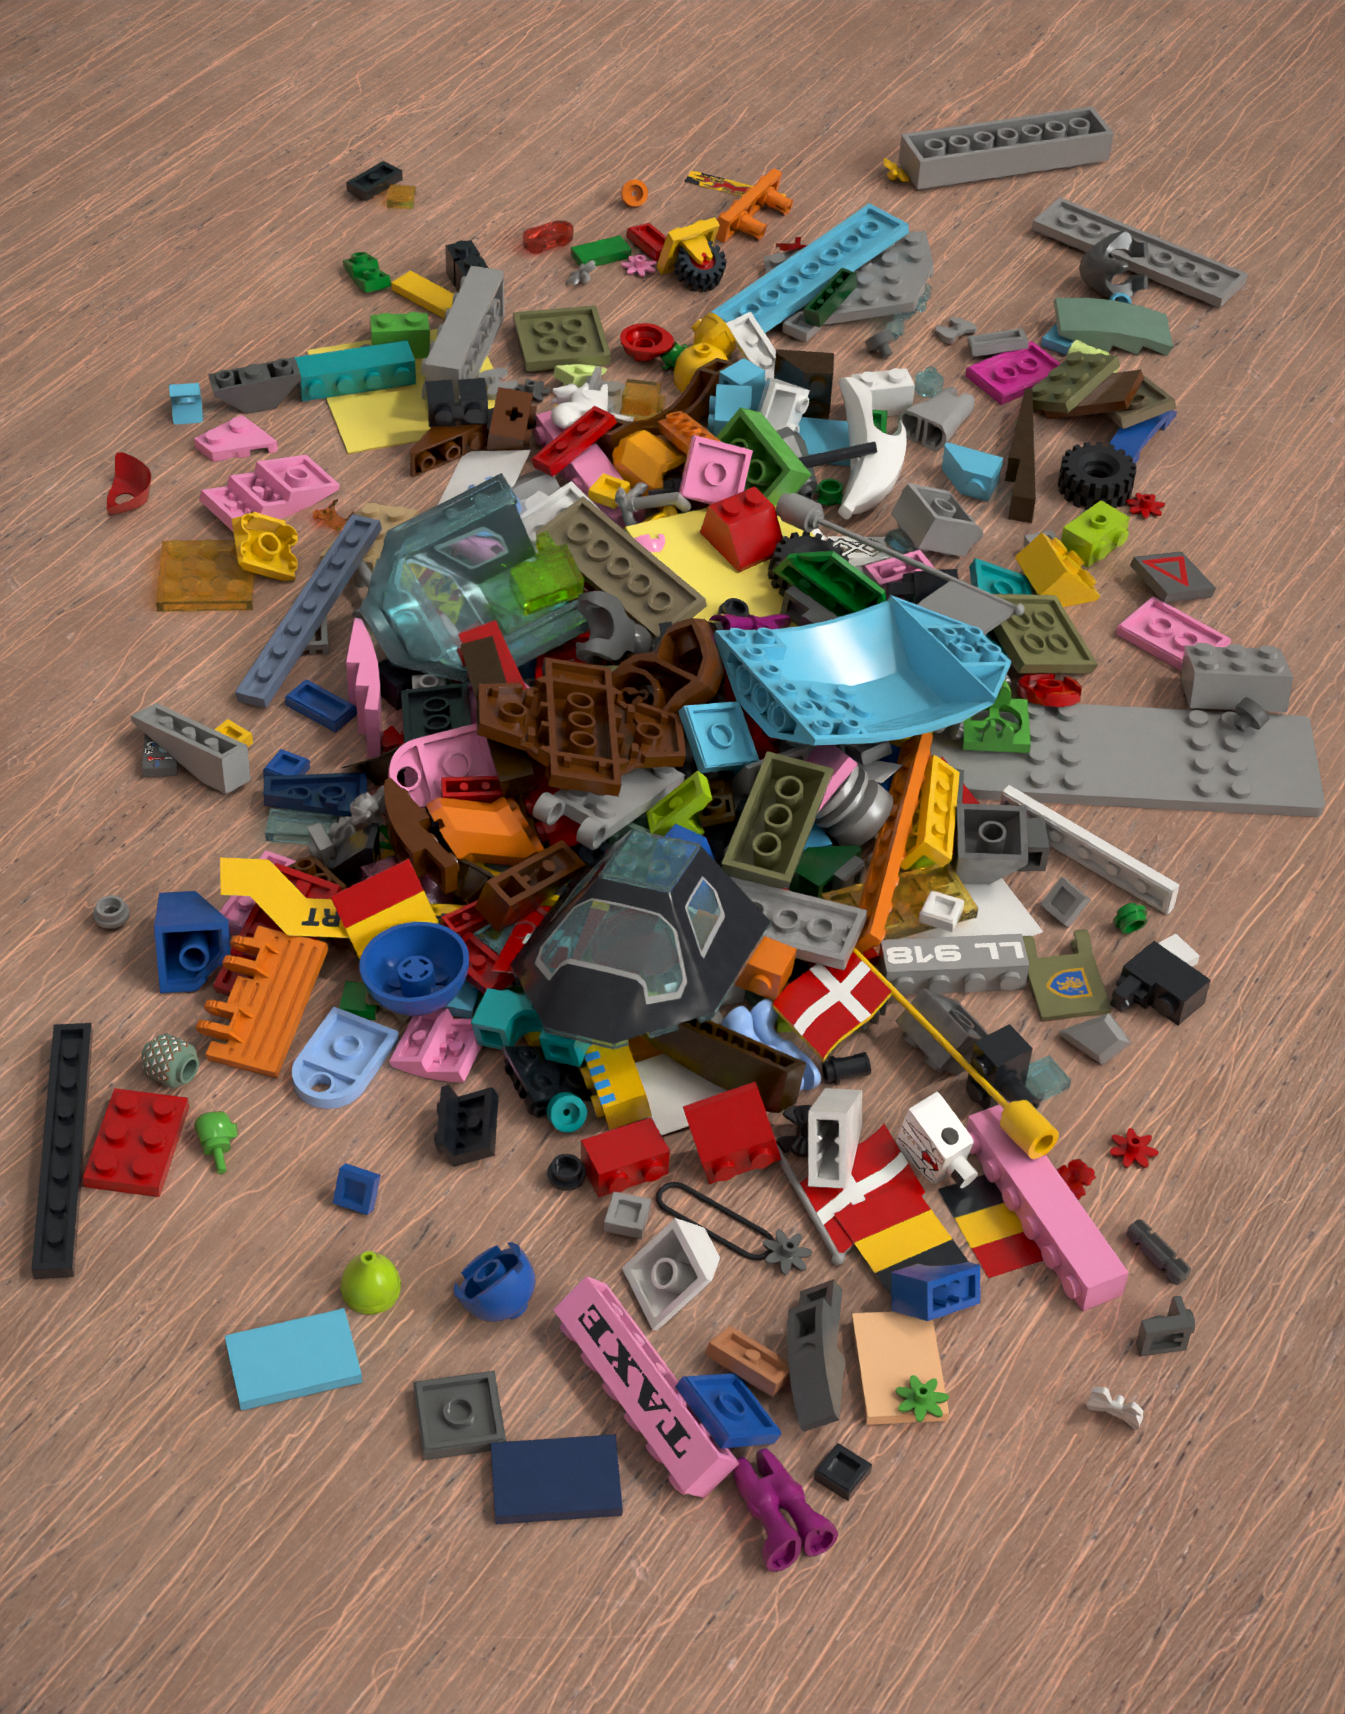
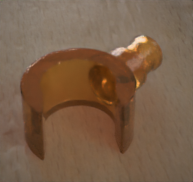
M338 499L333 500L327 508L315 509L313 511L314 519L325 521L329 527L337 531L343 529L352 514L355 515L353 511L347 518L340 517L335 511Z

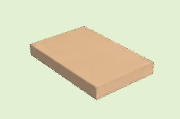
M894 1311L852 1313L851 1325L866 1425L917 1422L915 1408L908 1412H900L898 1410L899 1405L906 1399L896 1393V1388H911L910 1377L914 1375L917 1376L922 1384H925L932 1378H936L938 1383L934 1392L945 1393L933 1320L925 1321ZM947 1401L937 1404L943 1412L942 1417L932 1416L926 1410V1415L922 1422L948 1421L949 1410Z

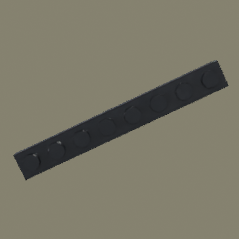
M91 1023L54 1024L31 1269L33 1279L74 1277L93 1040Z

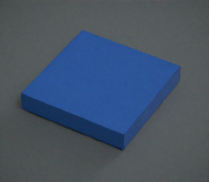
M735 1373L682 1376L675 1386L720 1449L775 1444L782 1434L740 1376Z

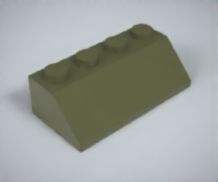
M767 751L721 863L722 869L730 878L735 877L779 889L790 886L834 773V768Z

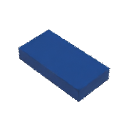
M307 679L285 696L286 706L335 733L357 715L355 705Z

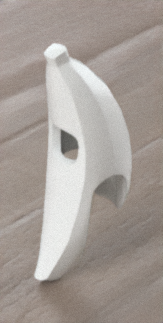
M843 377L839 379L838 383L846 409L849 447L875 441L877 446L876 454L862 456L861 459L859 457L850 459V476L838 510L841 517L849 519L852 514H861L876 507L892 491L901 472L905 457L906 430L901 420L898 423L897 431L893 435H887L878 430L873 423L870 387L856 378Z

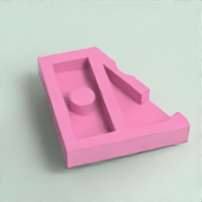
M243 415L233 418L194 438L195 448L213 462L228 460L232 457L251 456L250 450L267 448L268 453L278 451L277 441Z

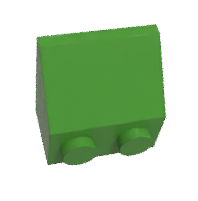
M410 312L408 314L382 313L370 315L372 346L408 341L414 359L428 358L430 348L428 313Z

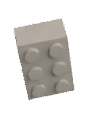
M1197 643L1195 646L1185 645L1180 682L1190 708L1235 710V707L1243 698L1247 697L1259 704L1265 711H1288L1293 675L1281 649L1273 646L1246 648L1238 644H1231L1227 647H1214L1208 643Z

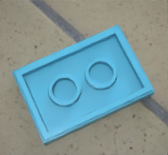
M345 1308L224 1335L241 1411L362 1383V1373Z

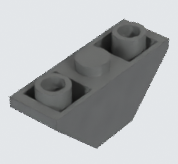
M295 357L280 358L272 362L250 364L247 367L221 370L208 374L214 396L247 414L277 408L301 380V374Z

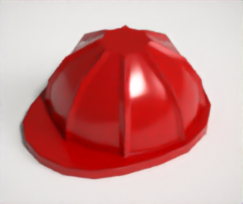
M637 323L628 326L620 334V342L623 345L624 351L636 361L649 362L659 357L660 354L669 351L674 345L673 336L655 324Z

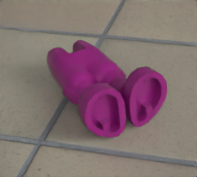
M763 1448L756 1453L757 1465L763 1477L761 1479H758L745 1457L736 1459L739 1465L732 1473L737 1488L747 1504V1510L755 1519L762 1522L767 1534L766 1541L761 1550V1556L769 1571L778 1572L791 1566L797 1560L801 1546L808 1556L814 1557L825 1553L835 1544L838 1532L834 1524L826 1517L815 1512L807 1504L802 1486L794 1481L771 1451ZM779 1508L789 1513L797 1528V1532L789 1525L779 1511Z

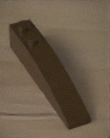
M699 1017L641 1035L653 1046L686 1069L727 1091L756 1081L766 1112L780 1113L797 1103L806 1062L711 1020Z

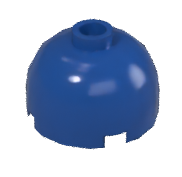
M513 1242L507 1243L510 1246L509 1249L501 1251L496 1245L478 1255L461 1272L465 1278L461 1287L455 1282L453 1288L455 1297L468 1312L478 1319L486 1322L515 1319L522 1315L528 1307V1302L536 1285L535 1273L527 1255L519 1245Z

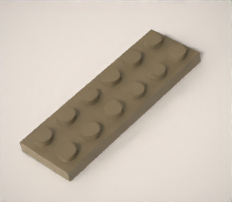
M584 496L535 532L539 542L596 591H603L616 596L622 603L628 618L635 621V624L645 627L654 641L656 637H661L659 623L672 621V625L680 621L693 618L707 607L706 598Z

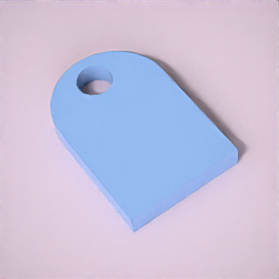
M333 1007L293 1063L292 1080L296 1094L305 1103L317 1108L332 1109L352 1103L364 1092L398 1043V1031ZM317 1084L330 1086L329 1089L323 1092H316L311 1089Z

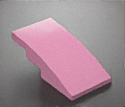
M307 455L257 461L254 472L229 476L227 486L201 490L199 501L233 532L231 520L233 518L257 512L282 519L312 506L338 491L340 484Z
M354 618L346 660L349 703L357 708L358 734H366L368 758H375L381 756L383 736L378 661L372 640L362 619Z

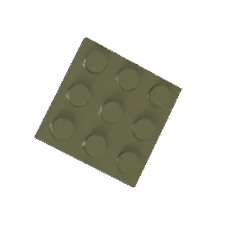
M596 305L513 312V324L526 372L555 369V366L585 364L600 366L611 364L610 350Z
M993 594L1015 605L1021 603L1025 608L1022 615L1016 616L1014 614L992 629L1018 673H1092L1098 666V663L1056 595Z

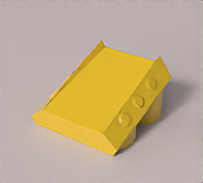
M257 512L247 513L231 519L238 564L243 570L281 581L296 580L295 571L298 568V560L291 553V549L298 542V533L292 526L286 524L284 520Z

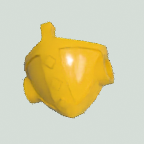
M709 312L691 326V329L694 331L693 345L699 343L713 345L723 351L727 359L736 350L735 338L730 328L715 313Z

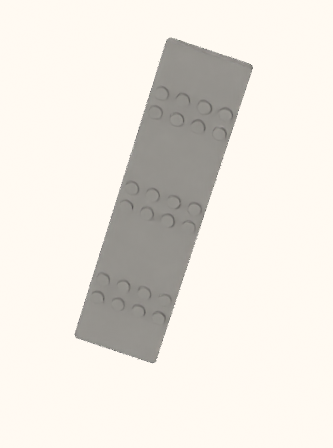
M1028 702L1031 741L1029 753L963 750L962 739L954 740L950 738L949 726L940 734L933 731V740L930 748L931 756L934 754L939 758L943 757L953 768L964 770L963 783L976 799L1001 800L1002 791L1010 785L1037 802L1308 817H1320L1325 807L1311 722L1306 716L1268 714L1269 720L1260 730L1249 726L1244 732H1241L1234 725V722L1240 717L1237 712L1088 704L1051 707ZM980 711L973 715L971 720L983 721L989 717V711ZM999 712L1000 717L1006 721L1019 723L1012 713ZM995 723L996 732L1002 731V726Z

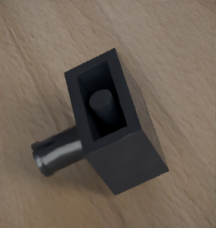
M1008 1024L975 1041L970 1064L1009 1103L1027 1100L1038 1109L1040 1100L1025 1086L1033 1048ZM968 1073L966 1091L970 1099L978 1103L984 1110L999 1105Z

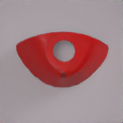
M118 452L115 455V476L107 496L109 516L136 509L146 503L149 498L151 484L149 468L134 456L123 452ZM121 494H130L134 497L121 504L115 502L116 497Z

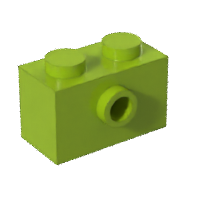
M1099 501L1063 527L1061 542L1066 547L1068 553L1071 550L1076 552L1083 560V565L1088 568L1098 560H1103L1110 551L1117 546H1122L1126 542L1129 535L1128 525L1130 517L1105 502Z

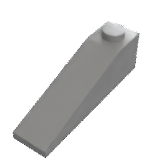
M158 703L131 715V722L202 783L227 794L251 780L247 745Z

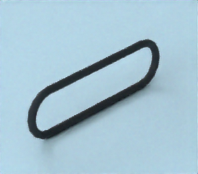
M670 1182L660 1187L656 1194V1201L659 1207L677 1219L701 1226L664 1204L662 1195L670 1188L685 1190L764 1235L768 1240L775 1241L772 1234L686 1184ZM705 1228L709 1237L748 1259L762 1260L772 1253L769 1250L762 1254L749 1253Z

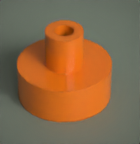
M637 179L627 181L620 190L621 200L629 207L641 206L648 198L647 186Z

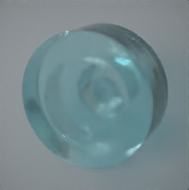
M926 367L925 371L916 375L915 391L919 395L933 397L943 390L944 378L936 372L935 367Z

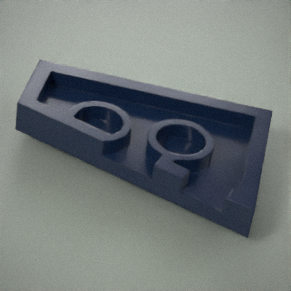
M366 772L264 776V806L351 817L350 804L361 794L367 793Z

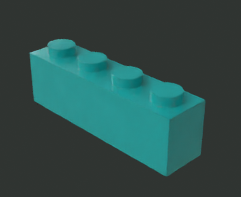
M408 341L295 357L301 374V380L296 385L302 401L416 384L415 359Z

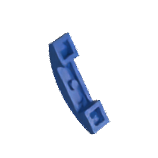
M1168 411L1125 429L1120 427L1109 444L1114 445V450L1116 451L1120 448L1126 451L1125 456L1131 455L1133 458L1132 463H1137L1142 448L1159 429H1166L1176 417L1177 411Z

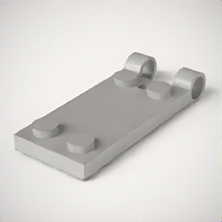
M673 767L635 768L621 776L622 786L619 797L610 795L598 796L590 792L577 790L565 791L560 789L553 795L545 792L539 797L533 808V817L547 825H553L562 815L569 817L581 824L576 835L577 842L591 850H595L603 841L645 813L683 783L685 775Z

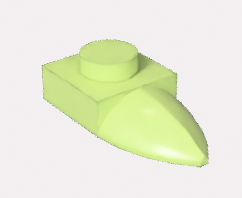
M585 364L555 366L553 377L563 382V386L575 384L580 388L586 383L587 377L593 375L595 367L599 366ZM602 367L601 376L606 373L607 368Z

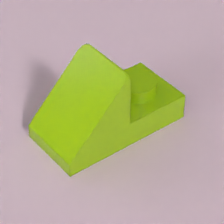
M696 771L646 811L650 833L655 838L664 837L675 824L697 834H704L698 812L706 807L712 800L708 780L703 774Z

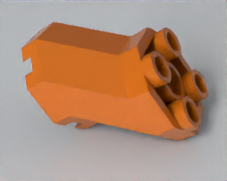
M502 796L493 803L438 797L426 804L434 822L437 821L439 823L438 826L441 834L458 859H464L474 864L480 862L515 866L545 850L513 796L508 799Z

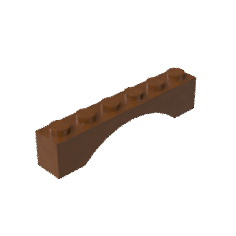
M716 358L696 369L683 393L667 409L658 415L640 421H624L615 418L617 424L595 442L614 466L612 454L614 449L619 446L621 439L642 430H646L655 436L663 435L660 433L658 421L666 419L667 414L681 411L688 414L696 422L709 417L710 396H716V384H719V373L733 365L734 362Z

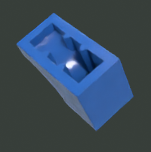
M972 1262L946 1266L916 1264L891 1272L892 1311L930 1321L980 1304V1265Z

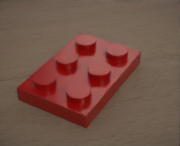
M114 1088L82 1177L84 1187L160 1197L189 1110L188 1097Z

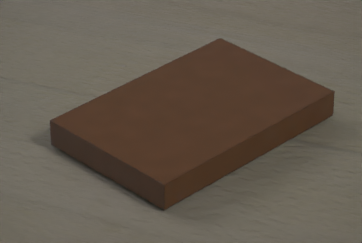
M1142 370L1112 373L1069 413L1044 411L1046 419L1127 410L1144 379Z

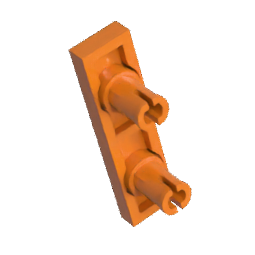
M773 168L766 175H762L757 184L752 188L749 187L739 200L736 199L726 212H722L717 218L720 227L715 239L725 243L733 234L741 230L757 240H761L765 235L767 224L754 219L753 216L763 206L767 205L783 213V215H787L792 208L793 199H789L778 192L782 172Z
M681 411L669 413L666 415V419L658 421L660 433L676 445V450L681 455L687 456L693 435L720 442L707 429L688 414Z

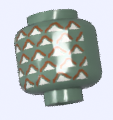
M167 1033L161 1034L152 1041H149L142 1050V1068L145 1075L167 1087L177 1088L187 1084L197 1074L199 1068L197 1051L192 1044Z

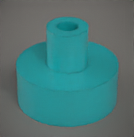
M563 1092L555 1095L549 1101L546 1113L549 1122L556 1129L569 1133L578 1130L584 1124L587 1117V1108L584 1102L575 1094Z

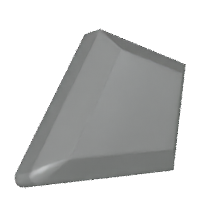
M1109 1013L1059 1031L1061 1037L1101 1065L1107 1063L1132 1043Z

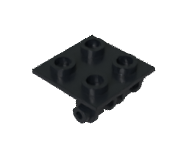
M542 1046L502 1047V1051L506 1056L504 1070L510 1076L519 1097L525 1099L524 1103L530 1115H535L536 1118L544 1117L547 1114L549 1101L555 1095L563 1092L573 1093L582 1101H591L590 1097L593 1094L590 1089L587 1090L585 1081L576 1066L546 1060Z

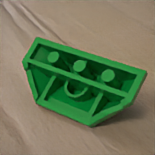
M835 551L788 554L773 570L790 585H794L803 593L809 595L837 617L852 614L886 601V594L883 588Z

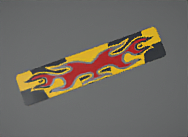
M691 171L684 180L687 183L738 196H743L749 187H753L752 185L697 171Z

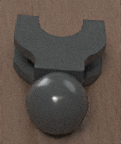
M603 591L578 594V611L586 617L589 623L590 636L589 640L585 643L576 642L577 659L587 664L595 665L604 659L607 661L619 659L623 662L636 654L651 652L653 646L651 634L645 627L635 624V621L628 618L622 603L616 596Z

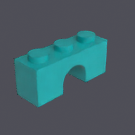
M487 988L471 1021L478 1045L502 1050L503 1046H515L518 1039L527 1033L541 1032L539 1040L546 1060L578 1067L581 1066L592 1041L591 1038L544 1027L528 996L519 995L510 990L500 991Z

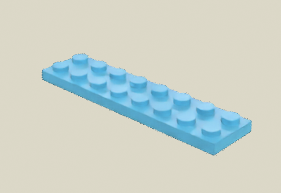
M869 203L714 309L711 313H715L725 323H728L751 311L764 333H766L808 304L841 268L854 272L909 233L908 223Z

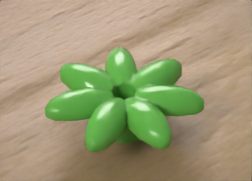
M914 1375L910 1377L911 1388H896V1393L906 1399L899 1405L898 1410L900 1412H908L915 1408V1418L919 1423L924 1420L926 1410L932 1416L942 1417L943 1412L937 1404L946 1402L949 1399V1395L934 1392L938 1383L936 1378H932L925 1384H922L917 1376Z

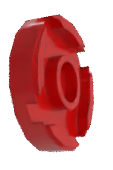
M1028 673L1022 676L1020 680L1018 679L1016 693L1019 697L1027 699L1031 703L1051 707H1065L1080 702L1082 686L1078 681L1067 676H1063V681L1055 679V675L1052 673Z

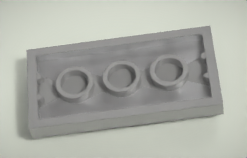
M731 877L738 887L771 921L756 946L762 937L766 936L797 948L795 956L797 959L841 970L845 969L866 922L867 910ZM717 904L712 916L719 918L721 910L719 904Z

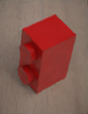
M652 1117L581 1140V1162L585 1166L586 1175L598 1198L613 1194V1192L621 1193L629 1187L644 1182H653L669 1174L670 1150Z

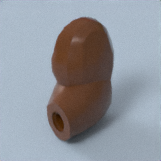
M689 618L668 627L654 652L636 654L624 660L617 669L611 672L612 685L623 692L621 700L626 704L634 705V708L641 702L679 715L678 711L683 706L706 704L714 699L724 676V666L709 622L705 619Z

